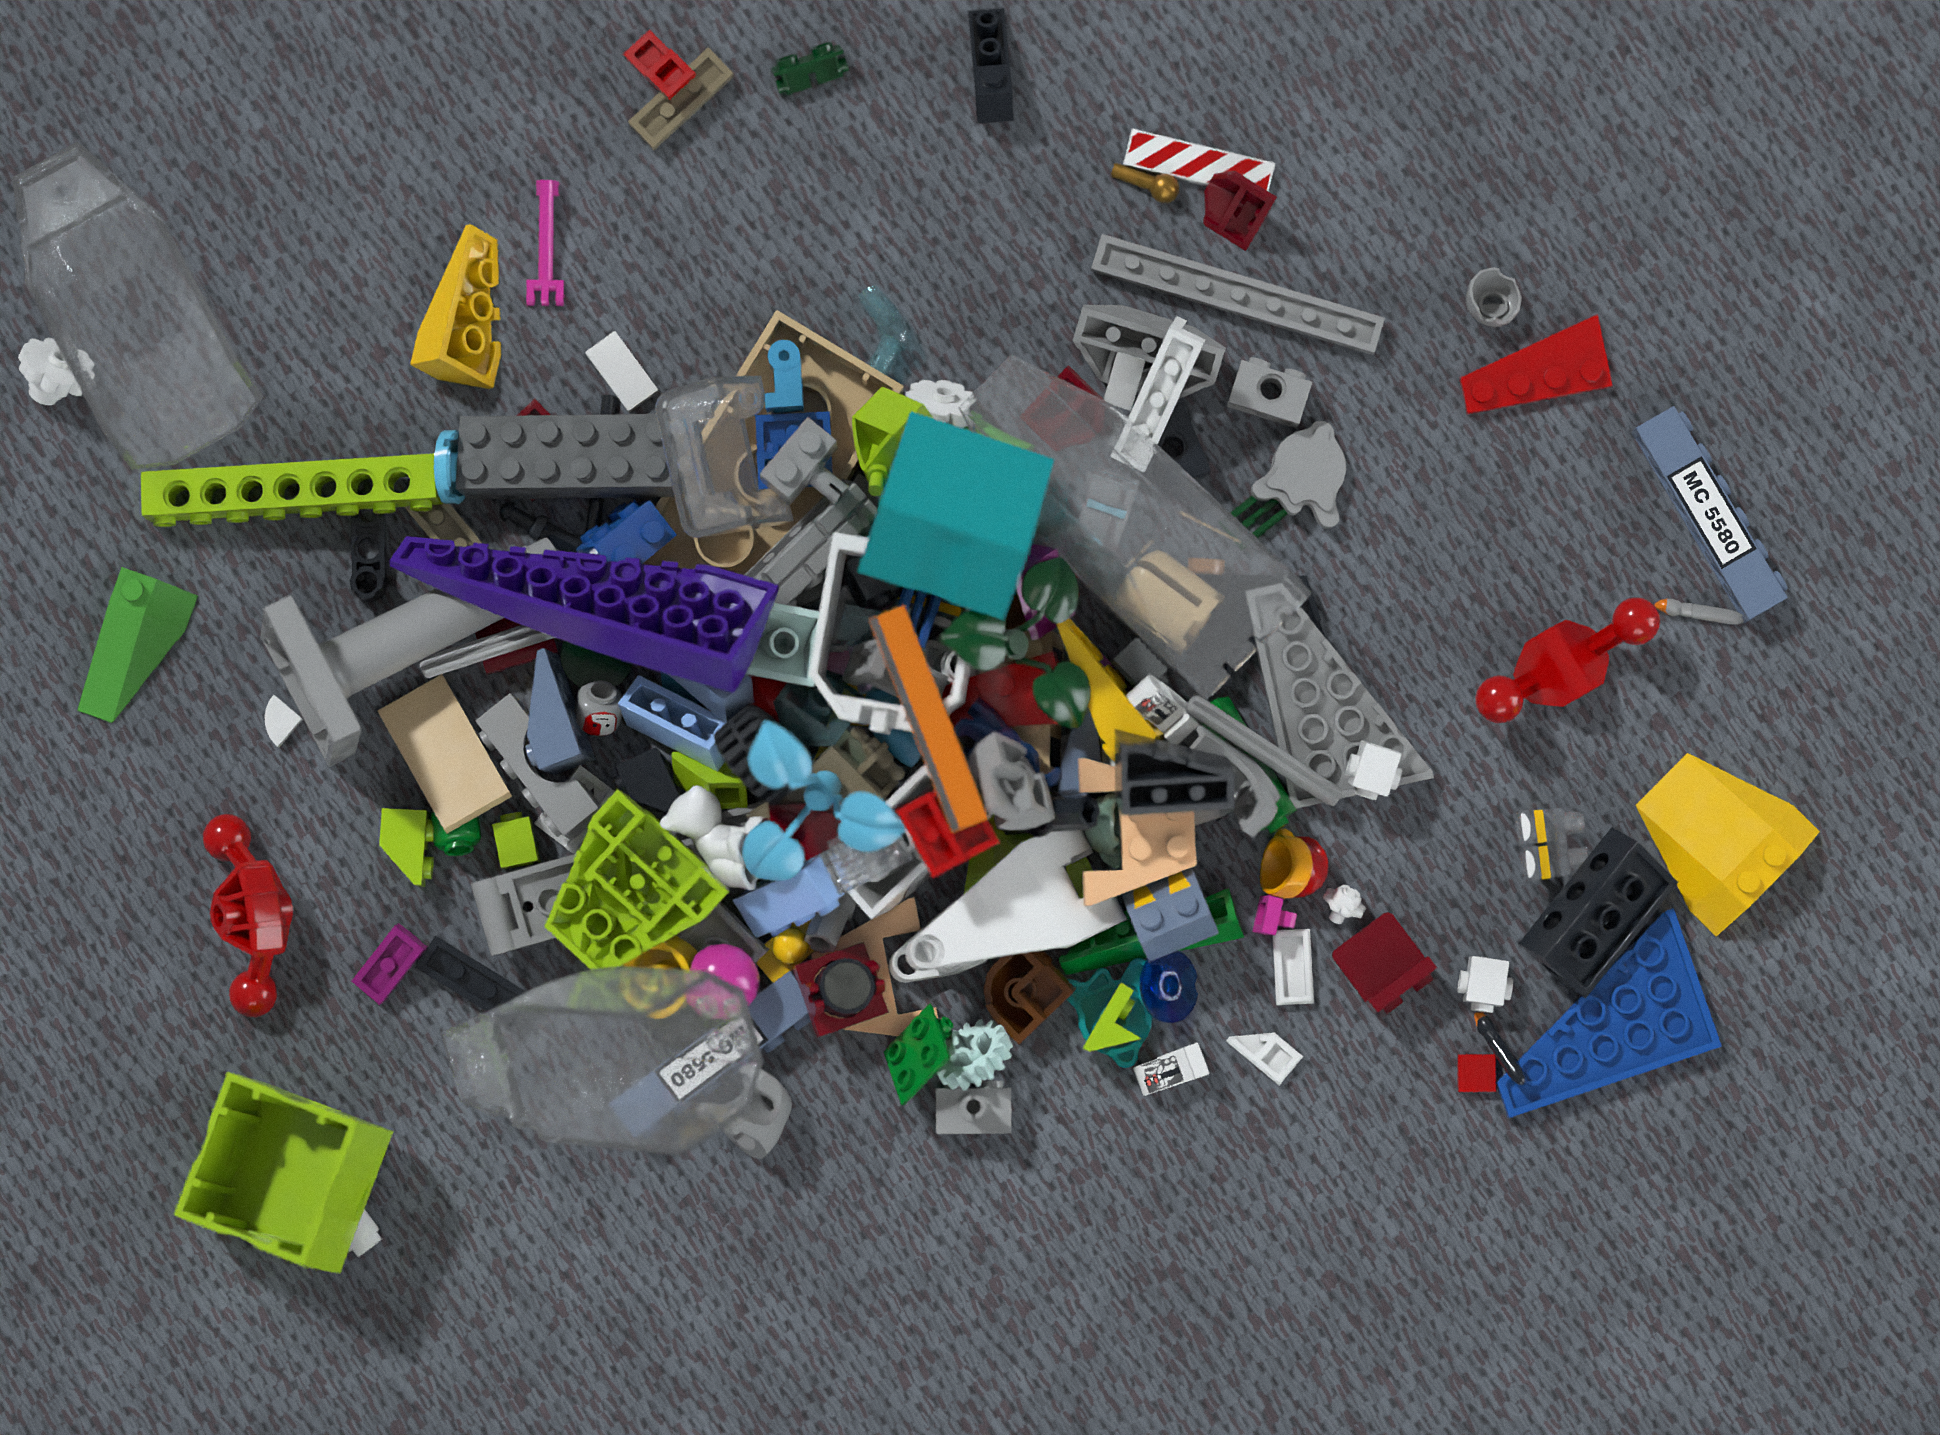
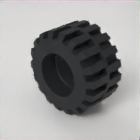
M748 704L714 733L716 746L731 770L751 792L761 800L771 805H777L794 789L790 788L788 783L781 788H771L761 783L750 769L749 754L761 726L766 720L781 728L782 726L763 709L753 704Z

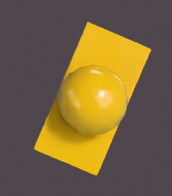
M811 920L800 926H796L792 922L790 928L772 937L765 943L769 950L756 964L773 983L787 972H791L793 966L800 964L815 951L804 941Z

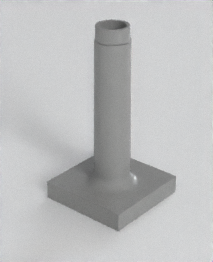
M547 537L529 546H523L526 548L527 553L543 554L544 549L556 550ZM435 588L326 642L316 643L293 597L290 595L264 608L260 638L328 767H331L356 754L361 727L347 702L351 695L504 617Z

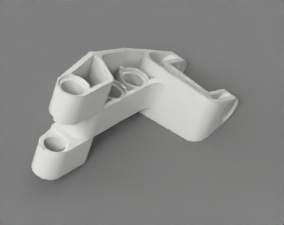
M1084 831L1051 832L1044 837H1034L1016 846L960 899L935 916L891 956L888 967L893 978L904 983L956 975L986 962L988 958L1055 948H1069L1125 921L1126 917L1116 896L1091 906H1084V898H1079L1064 868L1093 853ZM901 955H905L909 965L916 969L913 974L906 975L898 969L897 961Z

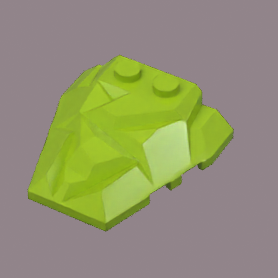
M617 789L591 818L587 827L589 830L580 850L576 852L573 859L574 864L566 882L562 884L544 927L600 978L647 950L672 938L681 931L704 920L730 891L710 871V868L671 831L662 828L660 821L648 810H643L633 799Z

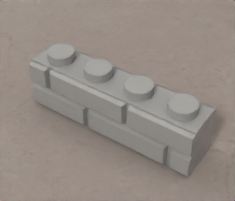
M841 479L850 488L844 496L841 495V500L836 505H833L824 496L745 574L748 577L779 585V591L774 603L795 607L797 604L795 598L805 588L806 590L812 589L823 579L821 572L828 566L833 532L865 537L871 532L878 509L853 481Z

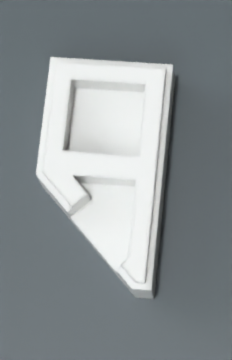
M1275 1033L1231 1036L1226 1040L1228 1044L1278 1085L1283 1082L1303 1057Z

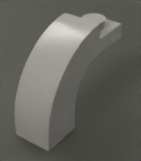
M1198 721L1200 725L1178 745L1228 758L1235 772V808L1233 809L1242 831L1254 837L1263 827L1270 824L1274 814L1278 811L1275 803L1281 797L1270 778L1243 749Z

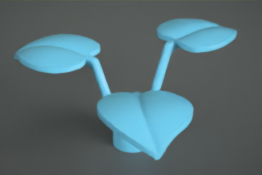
M768 720L763 723L749 754V766L753 775L761 783L771 788H781L786 783L792 789L807 786L804 791L806 805L785 833L777 824L770 821L759 823L751 829L744 841L743 860L752 875H755L756 878L773 881L788 880L797 875L804 864V851L802 846L790 837L811 810L823 811L832 804L835 817L842 820L838 828V835L846 845L855 850L864 852L880 850L891 845L905 832L906 828L900 817L884 800L872 793L863 791L850 794L840 806L842 796L839 795L841 791L839 777L827 770L819 771L816 774L812 773V762L805 748L791 734Z

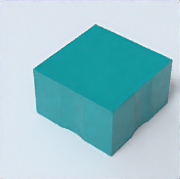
M910 411L858 572L909 589L932 593L951 603L1004 620L1029 551L1055 459Z

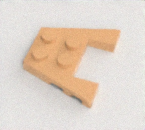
M1079 758V793L1115 792V767L1086 758ZM1119 809L1122 869L1082 872L1084 906H1091L1196 866L1194 811L1122 815Z
M914 897L901 902L890 911L871 919L839 938L834 952L864 942L870 960H875L879 964L880 970L877 972L879 979L882 978L885 981V992L882 994L889 1011L885 1015L844 1028L843 1030L898 1037L912 1020L921 1013L922 1010L897 1014L883 938L921 930ZM815 951L811 955L812 959H815L833 952L820 953L818 951ZM934 1007L935 1015L938 1018L936 1007Z

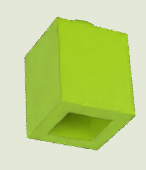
M515 812L500 816L501 822L492 824L502 869L507 870L541 862L532 818L529 816L523 818L522 812Z

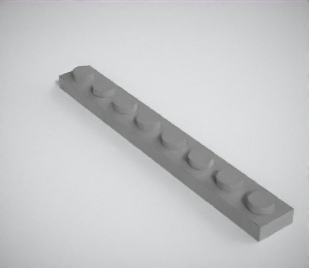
M1101 234L1091 271L1371 355L1375 353L1385 320L1381 316Z

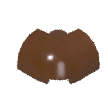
M1043 950L1002 956L985 976L983 990L986 1001L985 1007L992 1018L999 1025L1003 1026L1005 1031L1018 1045L1076 990L1051 963L1053 959Z

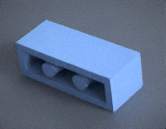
M640 675L637 676L618 703L626 725L718 772L725 760L716 746L714 733L725 723L711 711Z
M825 851L804 862L802 869L793 878L783 881L760 880L756 882L754 890L746 889L733 899V902L755 938L769 932L772 937H775L790 928L792 922L796 926H800L811 920L816 915L815 912H819L820 916H823L833 911L840 905L837 899L845 894L849 888Z

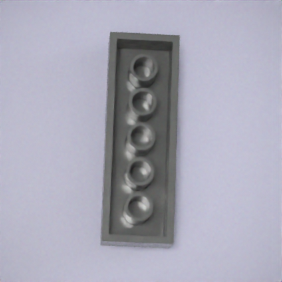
M677 413L460 416L456 489L468 500L684 497L687 424Z

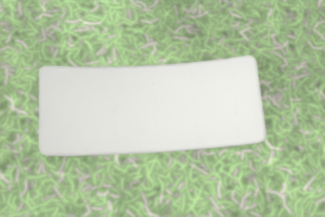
M1121 352L1116 353L1104 396V403L1131 411L1145 364L1144 359Z

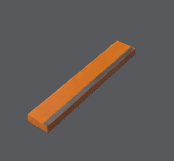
M905 605L870 618L869 622L952 833L989 819Z

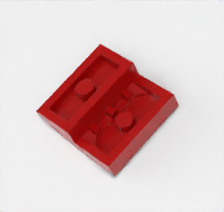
M936 790L896 810L932 878L999 843L988 820L952 833Z

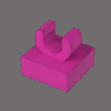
M1270 895L1260 896L1252 932L1263 935H1276L1278 926L1288 929L1294 928L1297 914L1281 910L1283 898Z

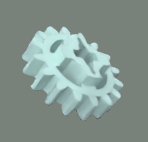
M980 1019L973 1027L966 1023L963 1030H953L951 1039L945 1040L950 1059L936 1074L942 1084H948L951 1090H954L959 1085L963 1091L967 1090L971 1083L979 1087L982 1080H992L994 1078L995 1070H1003L1005 1068L1002 1060L1011 1058L1012 1055L1009 1049L1013 1047V1044L1001 1024L997 1026L994 1020H990L985 1025L983 1020Z

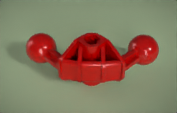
M1633 597L1621 602L1613 613L1612 623L1598 632H1595L1588 626L1569 620H1564L1525 642L1514 669L1515 679L1506 676H1493L1481 683L1475 697L1478 712L1483 718L1492 723H1506L1513 720L1520 713L1523 699L1525 698L1533 704L1564 707L1604 684L1609 663V650L1623 642L1631 645H1642L1656 636L1660 627V615L1657 608L1647 599Z
M222 814L211 819L206 825L203 832V844L206 851L213 858L224 862L231 861L235 869L214 892L210 907V918L213 928L223 941L251 955L248 970L237 975L230 985L229 999L231 1005L243 1016L251 1018L260 1017L273 1008L277 999V988L269 973L274 955L282 954L286 950L293 916V905L273 865L268 860L257 861L249 851L251 833L247 824L236 815Z

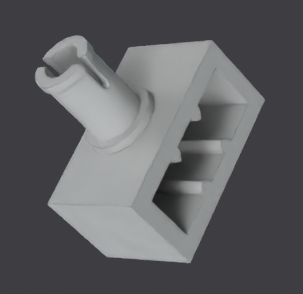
M809 417L805 419L760 473L761 482L789 505L808 485H812L828 498L833 505H836L841 500V495L844 496L850 488L849 485L843 483L824 467L829 458L838 449L837 440Z
M982 1081L981 1088H968L964 1091L960 1085L951 1090L948 1084L943 1085V1089H936V1134H1011V1088H1003V1081Z

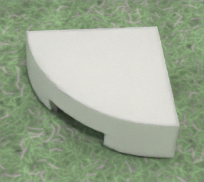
M273 695L266 707L265 727L270 739L277 747H280L303 719L278 697Z

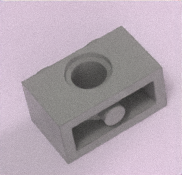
M1250 357L1249 362L1241 360L1227 407L1297 429L1312 385L1311 381L1305 380L1306 374L1288 368L1285 369L1284 373L1270 369L1271 364L1269 362ZM1268 382L1274 383L1279 387L1281 394L1277 399L1269 400L1263 397L1260 387Z

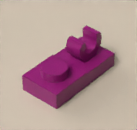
M398 923L384 938L351 982L381 1005L404 978L427 946Z

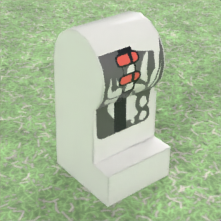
M1150 674L1127 694L1129 701L1135 709L1161 730L1165 738L1172 744L1178 745L1200 725L1197 719L1186 713L1185 709L1188 703L1165 683L1160 682Z
M1198 1042L1133 1068L1143 1096L1209 1075Z

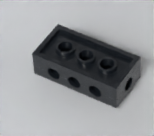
M1611 827L1521 939L1519 944L1559 983L1586 999L1675 888L1678 881L1638 841Z

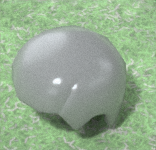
M1496 267L1480 270L1470 281L1465 297L1467 310L1477 322L1489 327H1502L1509 324L1519 313L1522 300L1515 279L1500 273L1499 268ZM1489 296H1496L1503 302V304L1482 305L1483 301Z

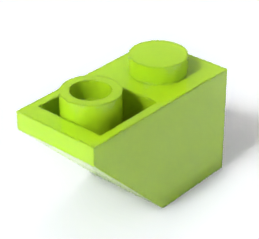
M672 752L673 778L677 786L686 792L693 786L703 787L718 798L721 809L748 808V788L735 775L726 762L723 763L717 772L680 752Z
M382 808L379 846L415 886L425 887V879H432L434 868L433 857L424 856V850H428V842H433L430 812L425 810Z

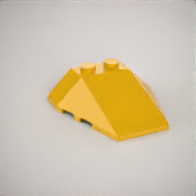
M1689 753L1635 805L1667 865L1668 871L1678 881L1677 887L1687 908L1715 937L1745 912L1804 852L1820 832L1794 805Z

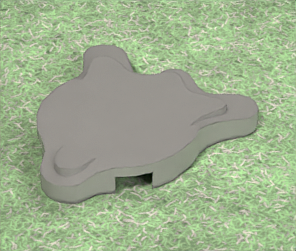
M1316 421L1310 428L1297 431L1286 437L1276 449L1269 473L1255 481L1251 486L1252 496L1260 501L1276 499L1290 515L1298 514L1302 507L1307 505L1311 508L1318 524L1322 528H1333L1339 522L1335 501L1336 494L1344 481L1346 473V460L1343 451L1335 440L1333 427L1325 421Z

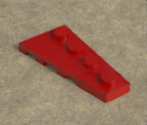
M1598 314L1459 379L1467 415L1611 388L1613 386Z

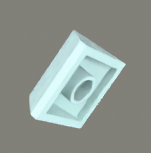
M774 603L752 663L746 674L814 687V681L809 676L820 612Z

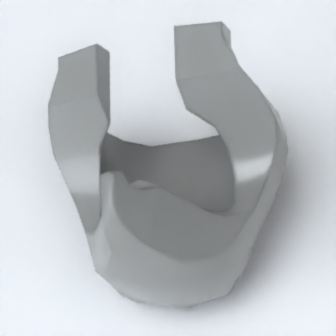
M751 1064L741 1072V1074L745 1075V1086L747 1088L744 1095L723 1106L705 1104L697 1115L699 1121L706 1125L712 1120L718 1123L726 1136L743 1152L753 1158L763 1159L781 1136L791 1113L792 1100L787 1090L773 1075L764 1071L758 1065Z

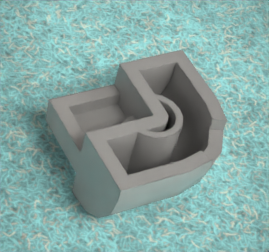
M993 732L976 746L970 756L968 767L977 789L982 791V803L986 811L994 814L997 827L1006 830H1023L1037 827L1055 819L1043 772L1035 773L1030 762L1024 756L1027 754V749L1018 742Z

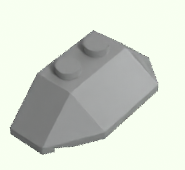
M1083 305L1073 342L1080 349L1098 380L1107 384L1117 352L1144 359L1145 364L1137 389V393H1140L1167 331L1174 320L1124 305ZM1185 324L1183 329L1205 339V342L1179 399L1215 384L1226 349L1194 326Z

